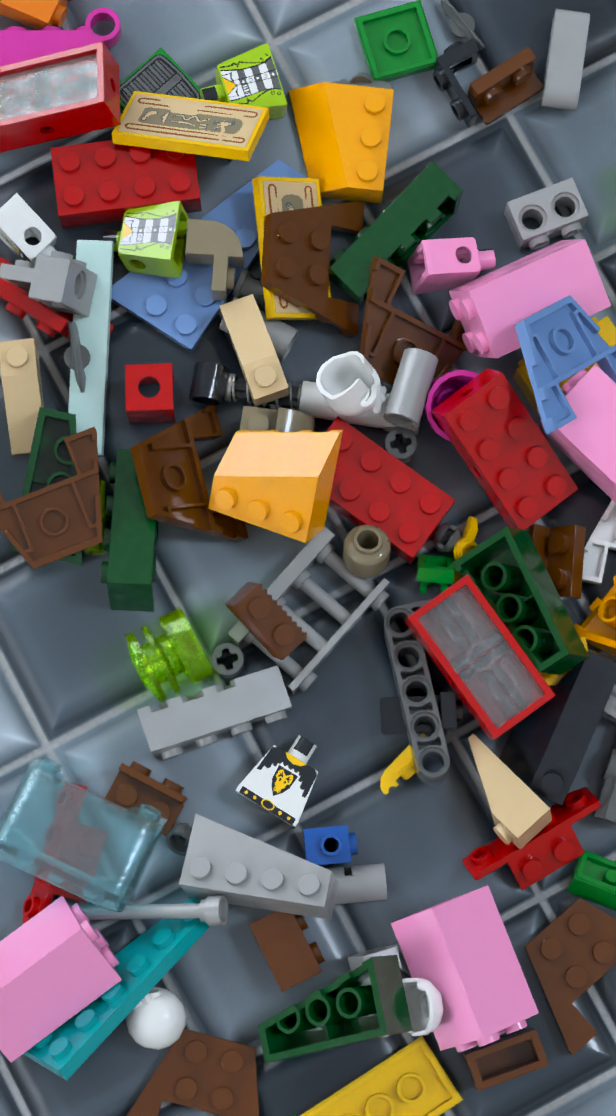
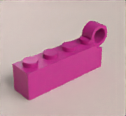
M97 8L87 16L85 26L77 27L76 30H61V28L55 26H46L41 28V30H26L23 27L12 26L6 28V30H0V67L99 42H104L107 48L113 47L119 42L122 35L120 19L109 8ZM99 21H109L115 26L114 30L106 36L97 35L92 31L94 25Z

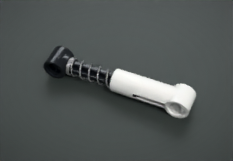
M196 362L194 364L189 393L191 401L215 406L223 405L225 400L237 402L241 399L247 400L249 404L253 402L245 378H238L236 374L229 373L230 369L228 367L212 362ZM303 381V385L300 384L299 387L292 386L289 382L288 396L263 404L264 407L267 404H274L277 408L287 406L292 410L296 409L314 418L334 421L338 416L350 424L382 428L387 432L395 428H401L387 422L383 417L390 393L384 394L385 401L381 404L380 413H374L371 409L356 417L341 416L331 410L316 382ZM420 422L416 429H409L414 435L419 433Z

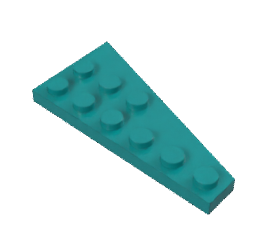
M190 898L185 903H200L201 900ZM200 918L160 920L115 954L119 961L115 969L122 979L120 982L23 1055L67 1081L210 926L206 922H201Z

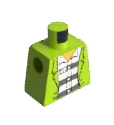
M268 43L217 65L215 73L217 85L200 89V97L204 100L269 108V119L285 117L288 104Z
M180 201L129 209L124 213L121 231H105L103 241L114 242V252H118L120 259L130 272L181 278L189 217Z

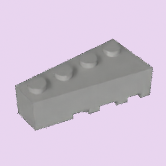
M278 665L229 681L230 685L225 687L222 684L203 688L195 693V697L188 699V696L168 699L160 705L161 709L152 712L149 706L137 709L153 756L161 755L163 761L184 754L182 748L196 743L198 749L217 743V736L231 731L232 737L253 730L252 723L265 719L266 724L269 725L288 718L286 712L292 710V705Z
M195 814L179 885L189 898L206 899L209 895H224L228 904L321 919H332L339 884L331 870Z

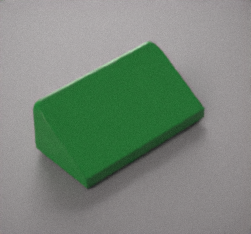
M584 850L585 853L578 857L567 891L616 911V862Z

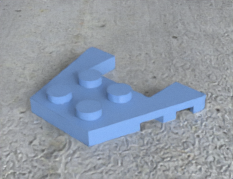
M570 295L515 324L543 428L547 435L577 418L559 386L560 382L597 362L600 369L616 383V345L610 347L598 334L599 326Z

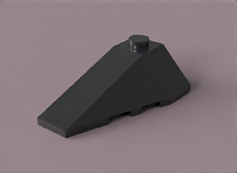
M590 649L587 651L589 658L571 668L552 689L556 696L528 715L511 731L499 757L535 794L560 805L563 804L616 683V661Z

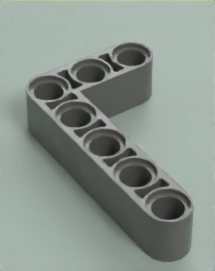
M428 599L391 608L384 618V637L416 774L423 783L438 785L447 778L450 757L424 648L410 628L404 633H397L390 627L393 622L404 621L408 616L432 600ZM405 654H410L417 658L418 663L413 667H404L399 663L398 659ZM412 689H420L426 694V698L420 702H413L407 698L406 694ZM421 723H427L434 728L435 732L429 737H421L414 729ZM429 758H435L442 763L443 768L439 772L431 773L425 770L422 764Z

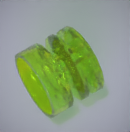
M180 606L158 617L163 634L156 637L146 624L141 626L148 642L139 645L133 631L124 635L128 643L129 658L145 688L156 696L159 703L168 699L160 685L166 681H169L176 695L181 693L177 679L179 674L184 673L193 685L215 675Z

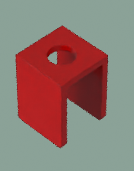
M172 363L125 365L126 413L130 424L176 422L173 405V383L175 382ZM139 384H160L158 394L151 398L142 396L138 389Z

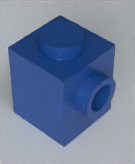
M348 825L303 829L305 856L309 862L319 866L351 863V855L358 854L356 833H348ZM332 839L337 843V850L335 852L325 850L324 842L326 840Z

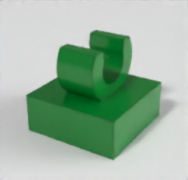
M418 554L417 581H420L421 594H426L427 585L431 582L440 584V593L448 588L447 584H453L455 569L451 563L454 562V557Z

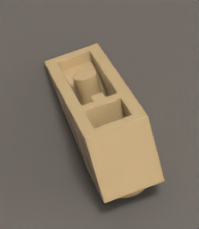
M251 294L220 305L219 308L255 407L288 396L289 387L254 295Z
M34 338L0 341V370L12 456L30 454L39 407L44 408L38 347Z
M472 734L468 741L490 812L496 825L493 830L507 845L513 842L519 849H522L552 821L551 810L478 737Z

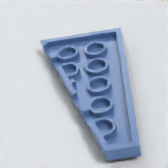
M279 159L256 176L307 178ZM252 180L200 218L225 224L234 231L240 240L243 251V267L229 266V268H235L234 289L243 269H249L259 255ZM184 255L181 278L129 272L112 285L111 301L191 353L221 311L219 306L227 302L225 300H212L213 265L187 263L186 255ZM227 289V300L234 290Z

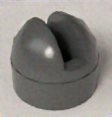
M449 523L439 525L432 535L434 547L442 553L453 552L455 544L461 539L459 529ZM450 529L454 533L444 546L440 543V540L445 536L447 530Z
M188 823L177 824L166 836L168 847L174 853L182 856L186 855L192 827L188 826ZM182 836L186 841H182L179 837Z

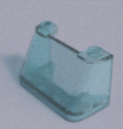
M41 757L40 760L34 758L30 762L0 821V860L113 912H123L134 897L168 819L161 817V812L158 809L147 804H141L140 808L133 807L128 810L64 780L65 774L60 770L61 765L58 762L46 757Z

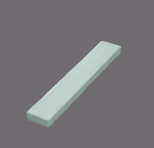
M77 240L76 260L87 263L86 269L98 276L89 317L73 314V322L76 323L79 331L80 344L89 350L91 357L88 366L84 369L86 375L85 392L81 393L76 382L75 372L70 369L68 413L76 414V433L95 426L98 456H104L114 242Z

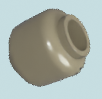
M363 524L354 527L347 534L343 546V562L347 570L360 578H372L382 573L388 565L391 551V542L387 534L382 529L373 525Z

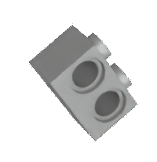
M573 177L507 202L504 210V215L519 250L530 247V250L540 249L550 243L549 239L562 235L563 238L574 236L583 230L582 227L589 216ZM565 205L571 210L572 215L562 217L556 213L555 207ZM528 217L534 218L538 221L540 227L534 230L528 229L523 225L522 220Z

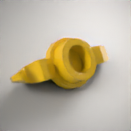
M468 517L461 539L454 546V561L478 546L474 541L478 532L477 518ZM456 570L454 572L453 584L463 576Z
M424 733L419 734L421 737H427ZM410 744L383 772L380 779V788L383 794L387 795L390 787H397L399 785L396 780L400 776L404 780H408L416 773Z

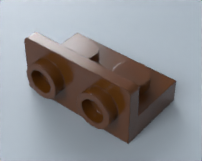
M529 47L470 83L467 97L484 124H491L542 91L543 84L533 72L536 56Z
M538 524L529 526V534L561 600L581 599L586 527L569 525L549 528Z
M132 761L130 767L122 763L103 804L166 837L174 827L188 800L186 796L182 795L184 787L167 778L164 779L162 784L149 777L152 772L150 769L135 761Z

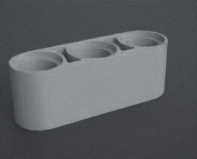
M555 8L541 106L576 111L581 87L590 13Z

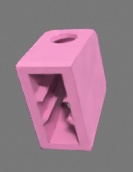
M473 237L422 240L407 260L413 294L456 288L474 280L481 271L494 270L496 266L494 250H478L476 240Z

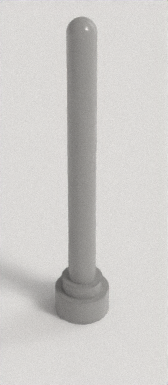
M209 895L206 899H202L200 903L79 905L89 920L200 918V921L206 922L208 926H224L228 920V902L224 895Z

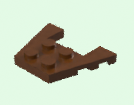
M355 201L274 212L266 215L264 219L261 286L297 308L300 306L315 314L317 320L324 324H332L340 329L339 333L350 338L358 335L359 304L328 297L331 230L356 236L363 229L364 202Z
M375 256L371 261L359 353L372 365L380 381L393 387L404 350L407 348H418L428 351L438 358V364L433 377L436 380L440 376L445 375L452 368L451 365L464 351H467L462 334L465 333L460 320H455L449 335H446L391 306L405 270L379 256Z
M215 405L204 408L131 447L130 450L149 519L225 540L241 542L249 538L245 522L208 509L210 500L195 441L215 440L222 436Z
M95 426L64 438L77 475L9 502H5L0 490V530L33 569L103 542L97 431Z
M581 898L575 900L524 946L541 989L552 1010L555 1022L563 1036L566 1048L571 1055H575L598 1034L573 1005V1002L616 964V919Z
M184 1028L180 1038L171 1046L127 1116H159L163 1100L221 1116H259L255 1047Z

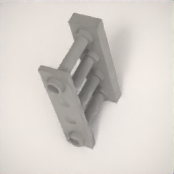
M325 526L324 530L311 539L267 589V594L272 595V599L277 600V604L282 606V610L287 611V615L292 616V620L297 622V626L302 627V631L307 632L305 641L318 652L305 668L301 667L289 655L284 660L273 657L240 620L228 633V638L238 647L244 641L249 645L253 643L289 674L294 680L288 686V691L293 695L298 689L305 692L318 677L314 673L317 667L370 607L377 611L389 597L386 589L390 582L385 578L375 588L365 578L355 576L347 570L343 559L334 552L335 547L331 545L335 534ZM316 561L320 564L325 562L366 598L353 614L349 613L310 579L311 574L308 570ZM292 587L297 591L301 589L342 625L329 641L324 639L286 605L288 601L284 599V596Z

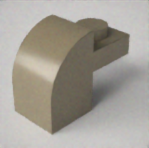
M188 219L185 250L186 261L191 264L213 265L212 300L227 301V289L234 290L235 268H229V266L243 267V251L240 240L234 231L223 223L213 220Z
M243 406L240 430H278L279 432L313 430L315 432L316 420L309 414L278 407V410Z

